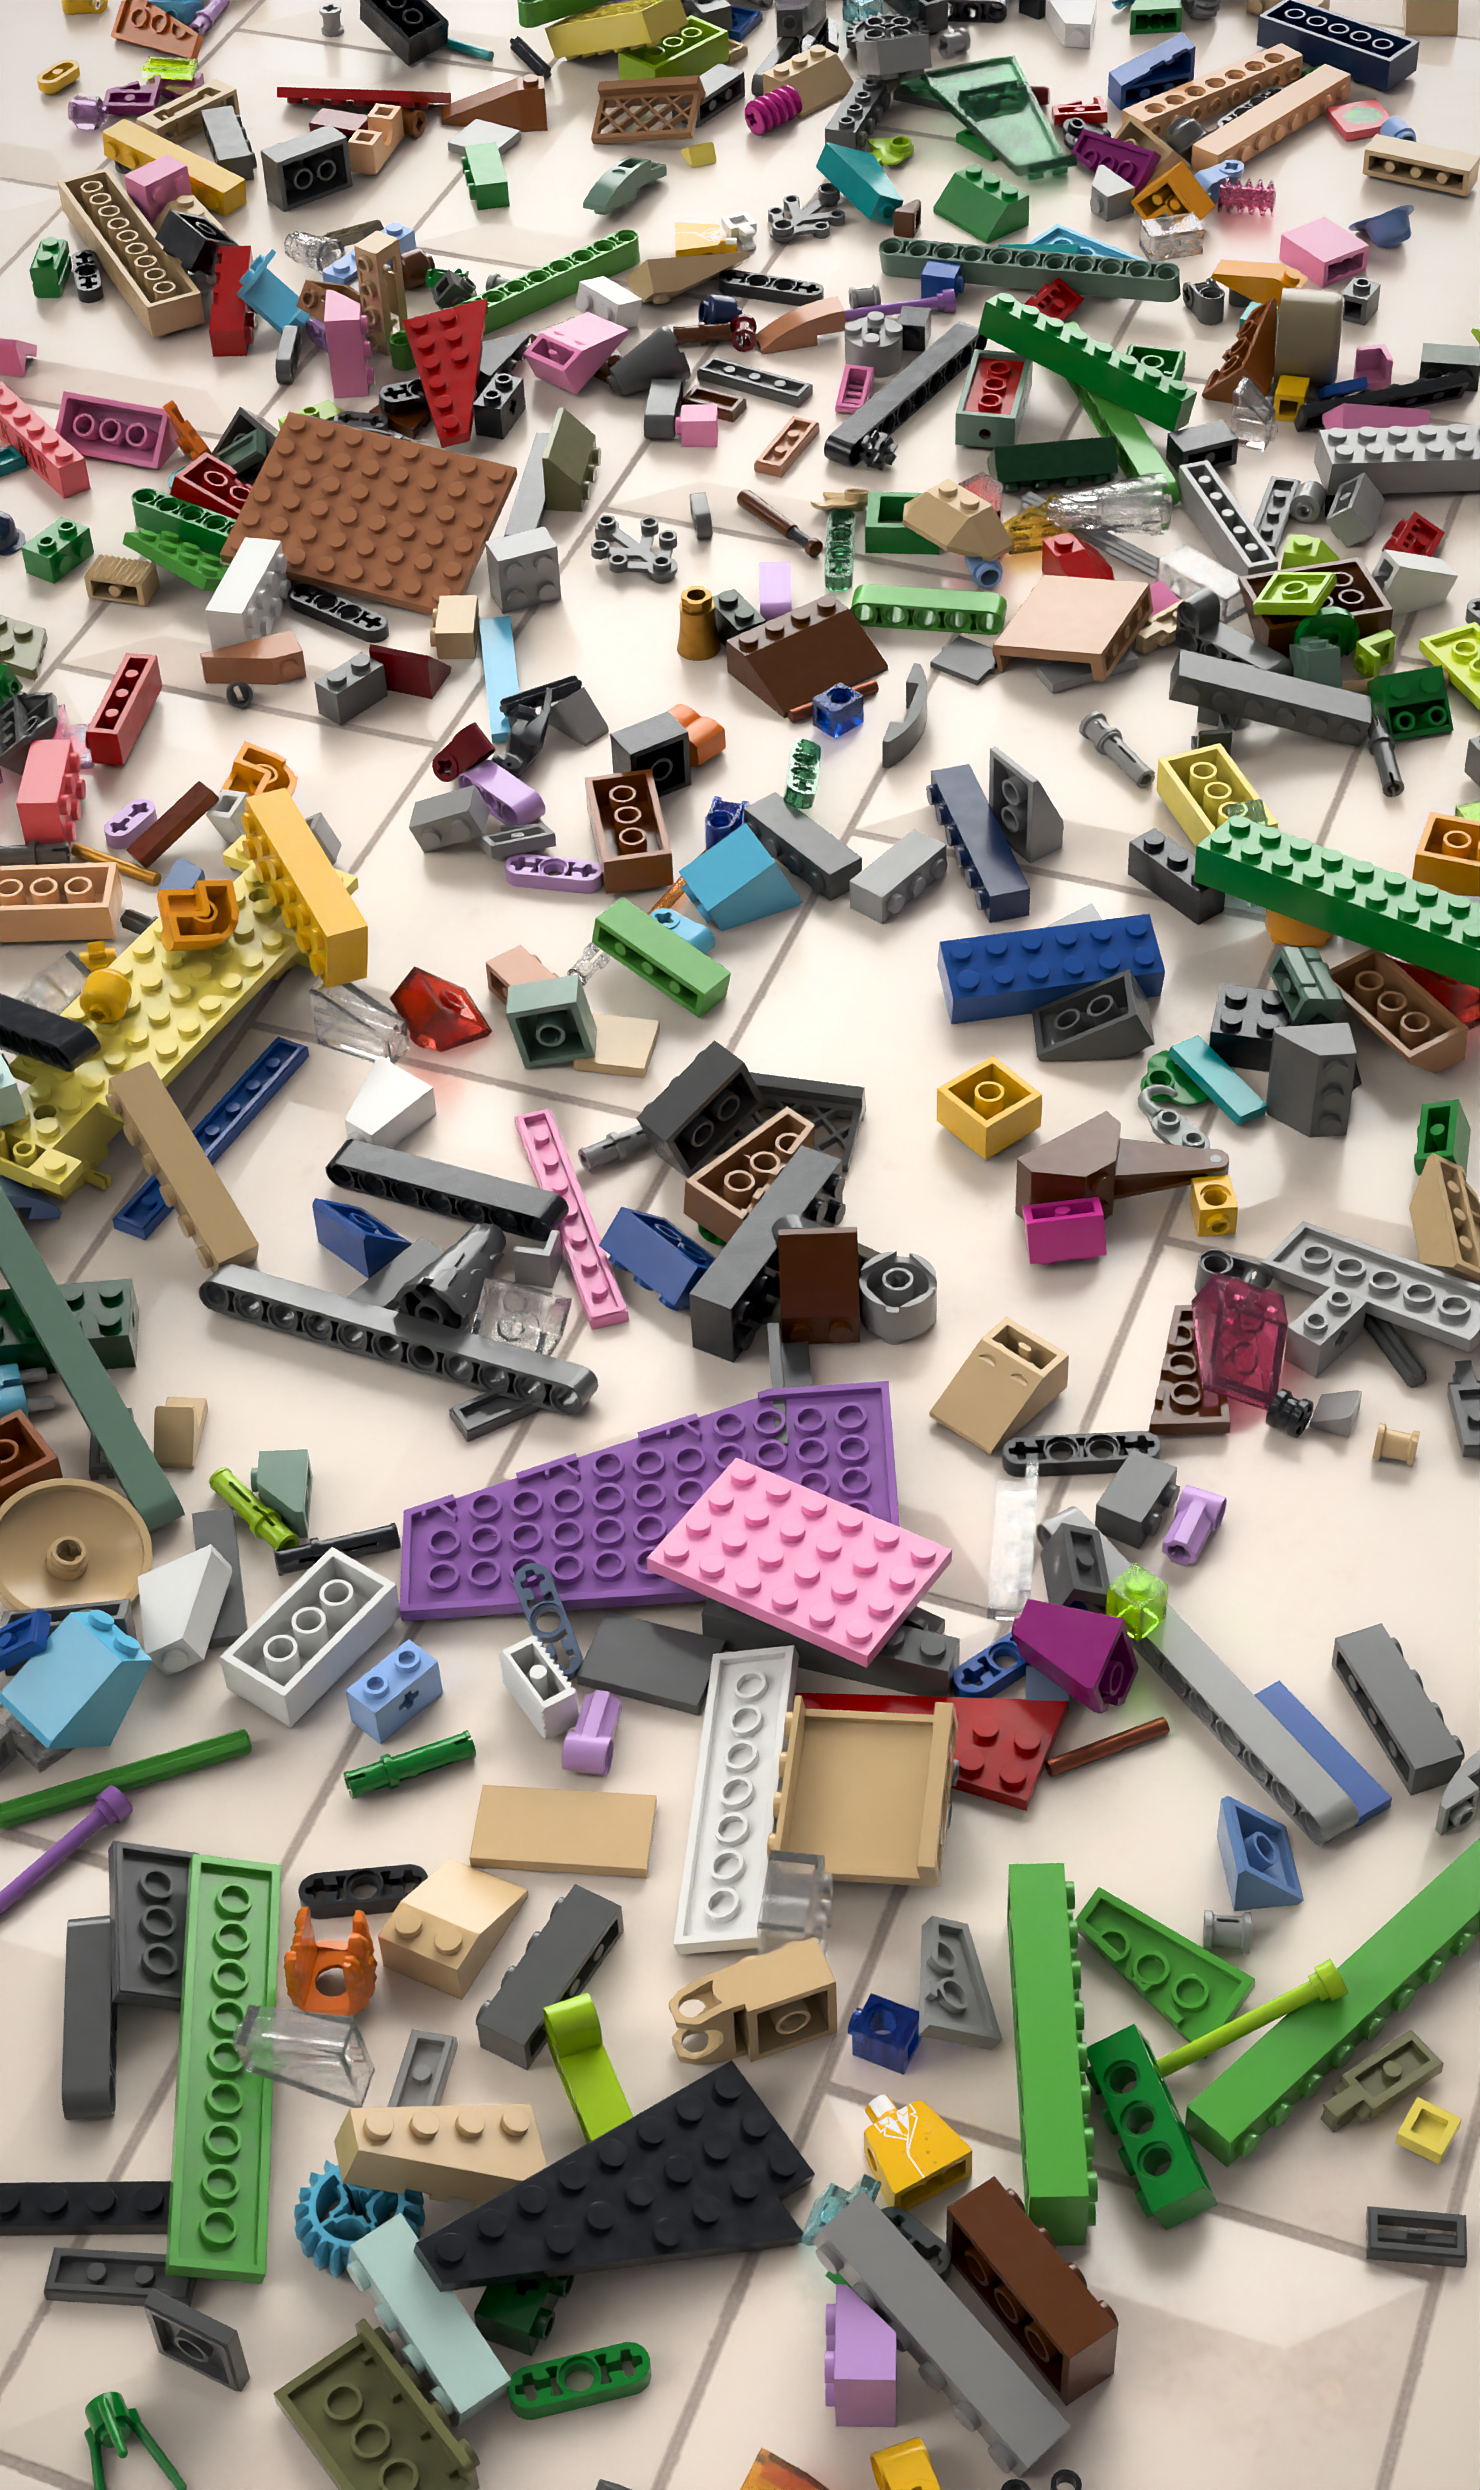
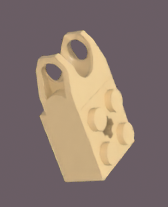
M816 1937L804 1941L789 1942L778 1950L760 1956H748L741 1959L737 1964L706 1974L680 1989L668 2003L676 2027L679 2028L671 2037L672 2045L679 2061L692 2065L726 2062L744 2055H748L750 2062L837 2033L836 1980ZM691 1999L699 2000L706 2006L702 2012L693 2018L686 2017L679 2011L683 2002ZM705 2033L708 2036V2045L700 2052H690L682 2045L683 2040L691 2034Z

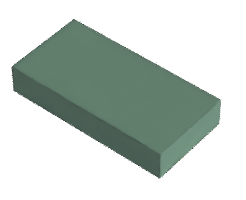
M257 428L216 453L215 456L231 466L239 474L266 458V434Z

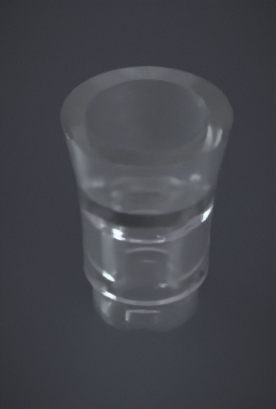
M295 231L293 234H288L284 241L287 257L314 269L321 275L323 270L345 256L344 245L336 238H325L306 232Z

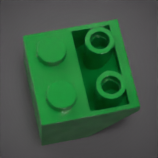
M1442 665L1381 675L1367 682L1369 696H1371L1372 714L1376 721L1377 715L1383 716L1386 719L1388 732L1393 736L1394 741L1454 730Z

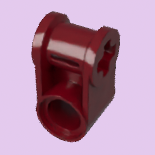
M473 722L460 730L453 737L452 741L435 756L432 763L433 772L443 782L453 781L461 773L488 759L496 749L477 723Z

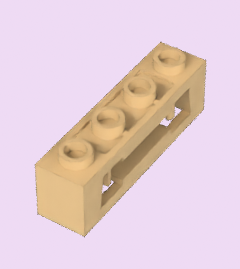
M215 79L137 118V125L164 139L165 135L173 137V132L177 131V136L168 140L177 145L204 131L201 110L232 105L235 115L239 114L237 89Z
M375 231L354 245L362 315H367L368 333H365V340L370 341L371 350L389 356L391 355L389 338L394 333L404 329L402 320L408 319L399 239L380 231ZM391 258L393 264V271H390L391 266L386 264ZM390 312L399 316L400 330L392 327L397 324V319H392Z

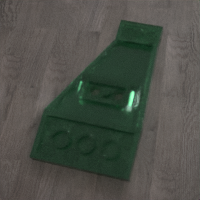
M1015 55L993 57L925 71V74L899 77L902 87H910L912 91L927 90L1017 176H1028V180L1044 178V172L1052 171V175L1064 174L1068 172V167L1077 165L1076 154H1063Z

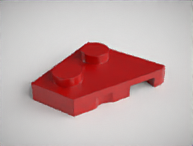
M1102 96L1093 97V104L1082 105V101L1077 100L1067 104L1052 106L1051 117L1054 125H1058L1060 128H1062L1065 120L1080 118L1085 123L1100 125L1101 123H1107L1108 112Z

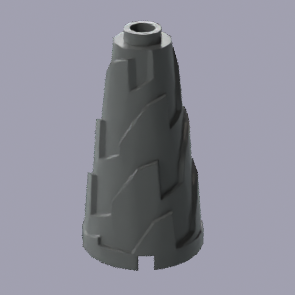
M483 1223L474 1225L455 1245L448 1248L413 1279L407 1280L394 1300V1304L396 1301H399V1308L396 1311L467 1332L472 1317L483 1301L482 1295L494 1277L493 1272L504 1256L502 1252L506 1246V1237L502 1229L495 1224Z

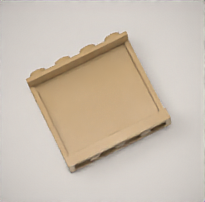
M795 1695L793 1712L786 1713L784 1723L785 1738L789 1739L787 1752H781L779 1757V1777L783 1779L782 1792H775L773 1799V1817L778 1819L776 1833L769 1834L767 1842L768 1860L774 1862L779 1878L940 1887L958 1729L954 1704L936 1702L934 1715L806 1709L802 1696Z

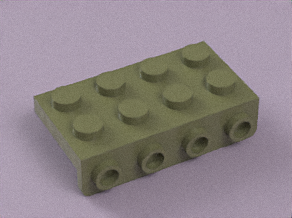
M364 2318L355 2324L357 2336L273 2393L276 2404L338 2490H477L480 2488L476 2467L480 2465V2461L472 2446L465 2438L459 2441L455 2439L448 2430L451 2427V2422L442 2406L436 2400L430 2404L420 2392L423 2389V2385L414 2369L408 2363L400 2366L392 2355L395 2353V2348L389 2336L380 2326L373 2330Z

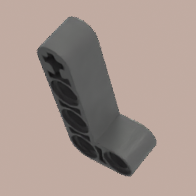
M1210 588L1200 589L1178 605L1175 636L1180 649L1219 659L1254 665L1255 668L1293 676V666L1287 657L1220 622V600L1217 594Z

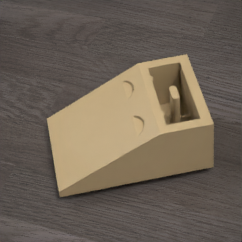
M1005 1317L981 1338L930 1410L929 1416L989 1455H992L1067 1388L1069 1354L1012 1319Z

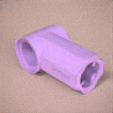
M1190 1485L1184 1487L1177 1503L1175 1519L1162 1544V1552L1170 1558L1171 1562L1182 1566L1188 1563H1196L1210 1532L1215 1533L1220 1527L1226 1510L1227 1498Z
M595 1690L594 1693L585 1695L575 1730L569 1731L565 1738L562 1751L563 1769L601 1776L608 1775L613 1757V1737L622 1711L621 1700L616 1699L610 1692Z

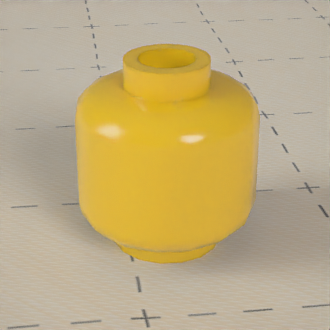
M105 968L89 974L79 998L80 1008L95 1023L117 1022L126 1013L132 996V987L125 976L115 969Z

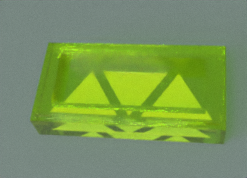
M149 56L141 69L142 78H153L155 75H162V79L192 81L199 69V64L196 59Z

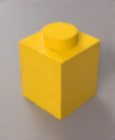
M1280 375L1274 395L1272 420L1294 422L1300 406L1308 402L1310 378Z

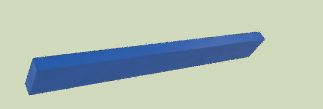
M277 1037L195 1127L192 1133L212 1165L309 1057L307 1046ZM155 1175L148 1179L112 1219L114 1229L146 1240L174 1209V1206L168 1207L165 1204L159 1190L161 1184Z

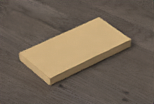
M482 1785L469 1857L471 1867L647 1878L657 1810V1795Z

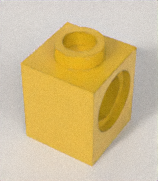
M1230 1175L1192 1178L1189 1205L1197 1236L1236 1234L1238 1204Z

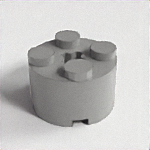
M878 311L870 312L867 317L845 324L846 364L874 367L876 378L892 375L900 369L903 359V327L901 324L892 319L885 318L884 314Z
M897 1251L881 1253L868 1260L861 1270L859 1279L860 1319L863 1325L870 1332L882 1337L884 1342L891 1345L901 1344L905 1339L919 1336L936 1323L937 1280L936 1271L931 1263L913 1253H909V1257L897 1256Z

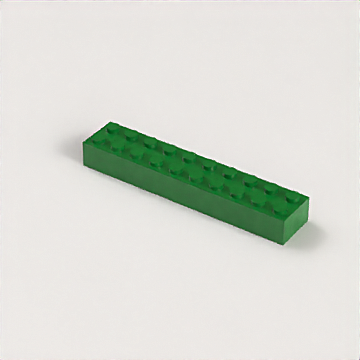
M1233 815L1196 845L1194 882L1480 989L1479 903L1473 902L1465 896H1457L1440 890L1434 885L1424 884L1407 878L1401 873L1391 872L1374 866L1371 862L1349 857L1338 850H1330L1316 845L1307 839L1283 833L1277 828L1267 827L1250 821V819L1243 816Z

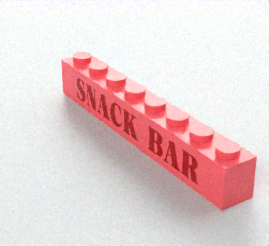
M0 381V439L7 446L13 445L25 458L26 464L64 499L90 489L85 458Z

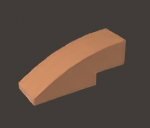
M838 296L803 305L784 314L755 334L761 354L818 346L817 335L845 331V310Z

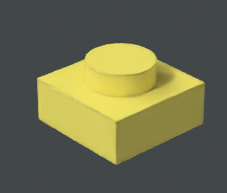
M1417 2097L1397 2133L1396 2144L1440 2165L1460 2129L1462 2118Z

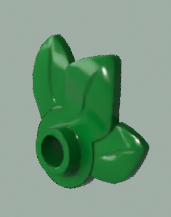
M1161 1051L1149 1059L1147 1063L1148 1073L1141 1080V1091L1152 1085H1166L1178 1092L1177 1097L1158 1094L1153 1096L1151 1101H1172L1181 1106H1194L1204 1103L1209 1098L1168 1056L1169 1051Z

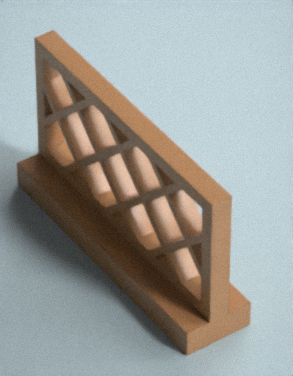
M699 75L599 82L597 90L600 99L591 140L593 144L693 138L700 102H705L706 91ZM682 103H692L684 110L679 107ZM668 104L658 112L654 109L656 105ZM632 106H642L634 113L629 110ZM618 107L609 115L605 112L606 108ZM675 109L679 114L670 121H667L664 117ZM650 111L653 116L642 123L639 118ZM625 112L629 117L618 125L614 120ZM684 119L688 122L686 129L674 128ZM658 121L664 124L658 130H649ZM634 122L639 126L633 132L624 131ZM611 124L614 127L610 132L600 134L601 130L607 125Z

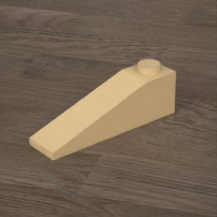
M749 252L647 259L626 277V280L638 297L643 299V302L653 301L655 305L670 302L671 298L718 277L721 272L740 266L750 258Z

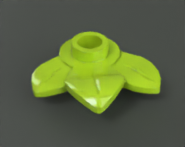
M905 136L868 139V144L873 148V151L870 153L875 156L879 163H883L885 166L898 164L914 153V145L911 143V139Z

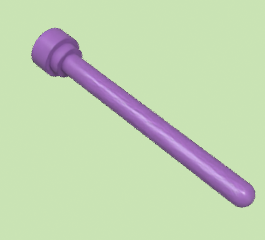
M953 288L943 289L941 293H936V297L845 310V322L867 317L868 313L873 311L882 312L884 316L900 314L903 306L937 308L938 311L943 310L944 313L955 312V292Z
M109 1785L96 1797L97 1802L92 1806V1813L0 1891V1915L103 1825L110 1826L114 1822L119 1824L133 1812L130 1802L120 1790L113 1785Z

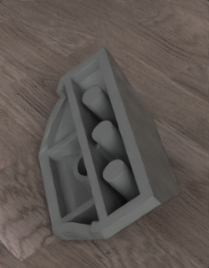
M17 692L0 707V766L23 776L30 744L35 740H53L59 717L57 697L52 692H34L28 695L25 692Z

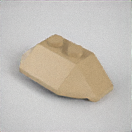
M950 479L939 483L904 504L903 525L945 551L968 557H982V560L992 562L1013 550V543L993 505Z
M1432 1153L1427 1158L1409 1207L1420 1262L1425 1266L1458 1278L1480 1281V1200L1476 1192L1464 1180L1467 1178V1175L1462 1166Z

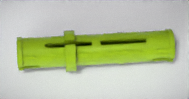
M220 1468L212 1474L209 1480L210 1488L216 1491L250 1525V1531L257 1538L266 1540L275 1550L299 1546L300 1540L298 1535L293 1533L281 1521L280 1514L274 1508L266 1507L251 1490L232 1474L229 1468Z

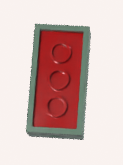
M974 350L956 411L955 445H965L969 448H994L995 446L1016 445L1032 387L1033 361L1014 352Z

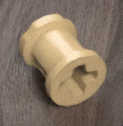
M1380 1423L1372 1458L1377 1460L1381 1456L1405 1461L1407 1466L1413 1467L1420 1431L1414 1430L1410 1434L1387 1429L1386 1424Z

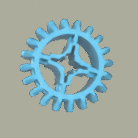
M326 2160L324 2165L325 2174L321 2175L311 2172L309 2178L310 2187L300 2188L298 2195L300 2203L295 2205L294 2209L296 2237L302 2242L301 2247L304 2255L307 2258L313 2257L314 2265L319 2271L329 2267L331 2275L335 2279L347 2270V2265L351 2263L349 2260L350 2245L381 2226L383 2222L390 2218L389 2213L395 2209L397 2210L394 2216L401 2213L417 2238L420 2239L421 2237L420 2227L424 2226L425 2222L422 2192L406 2189L403 2195L342 2183L339 2165L335 2166L328 2160ZM339 2199V2205L329 2212L330 2217L323 2221L329 2208Z

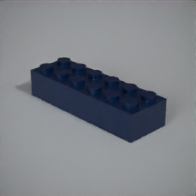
M1282 0L1261 14L1258 20L1257 46L1269 49L1282 43L1303 54L1302 62L1308 63L1311 67L1323 64L1350 73V78L1354 82L1371 85L1379 91L1390 90L1417 70L1420 41L1301 0Z

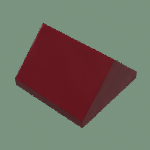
M370 644L369 647L370 657L384 664L386 686L389 691L433 699L451 673V666L431 656Z

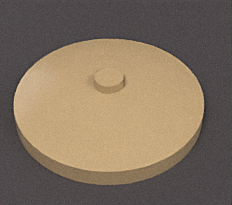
M58 1478L29 1485L13 1494L1 1505L0 1602L6 1609L16 1611L130 1599L132 1608L140 1598L138 1576L151 1570L153 1557L152 1543L144 1520L124 1497L95 1482L75 1478Z

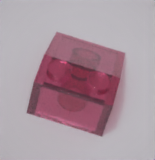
M1215 1272L1191 1301L1202 1389L1268 1411L1273 1398L1278 1393L1288 1327L1284 1295L1244 1282L1241 1279Z

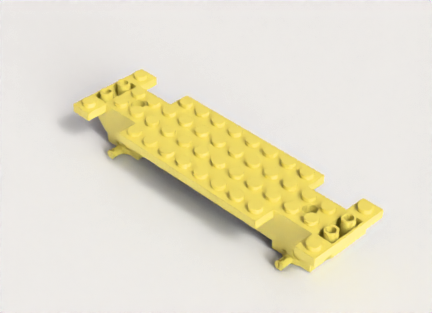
M242 834L222 854L224 865L243 873L233 882L239 909L238 924L232 935L221 946L208 950L166 951L160 936L163 926L161 916H159L108 967L121 972L132 987V996L126 1013L121 1020L106 1024L93 1022L80 1008V995L60 1014V1016L86 1025L99 1040L101 1045L99 1052L73 1072H66L23 1054H19L8 1065L14 1078L31 1085L20 1095L27 1118L0 1127V1175L31 1188L41 1189L44 1193L62 1201H65L76 1189L88 1183L102 1190H107L112 1181L111 1176L96 1170L109 1155L107 1149L108 1142L125 1125L120 1115L114 1116L107 1105L105 1095L108 1094L109 1079L150 1061L164 1086L167 1087L271 978L278 980L286 970L299 964L311 969L307 953H302L298 948L293 929H287L285 926L282 910L279 905H273L266 883L259 881L253 860H247L244 854L242 841L246 839L245 835ZM334 868L351 896L359 888L358 877Z

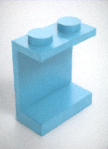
M272 249L265 257L260 254L250 265L251 269L240 279L239 282L243 286L236 295L282 335L285 325H299L302 328L311 315L296 307L299 296L266 268L276 254Z

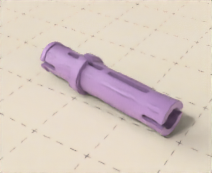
M211 0L203 10L196 13L194 21L188 27L203 36L205 31H209L214 26V20L229 5L230 1Z

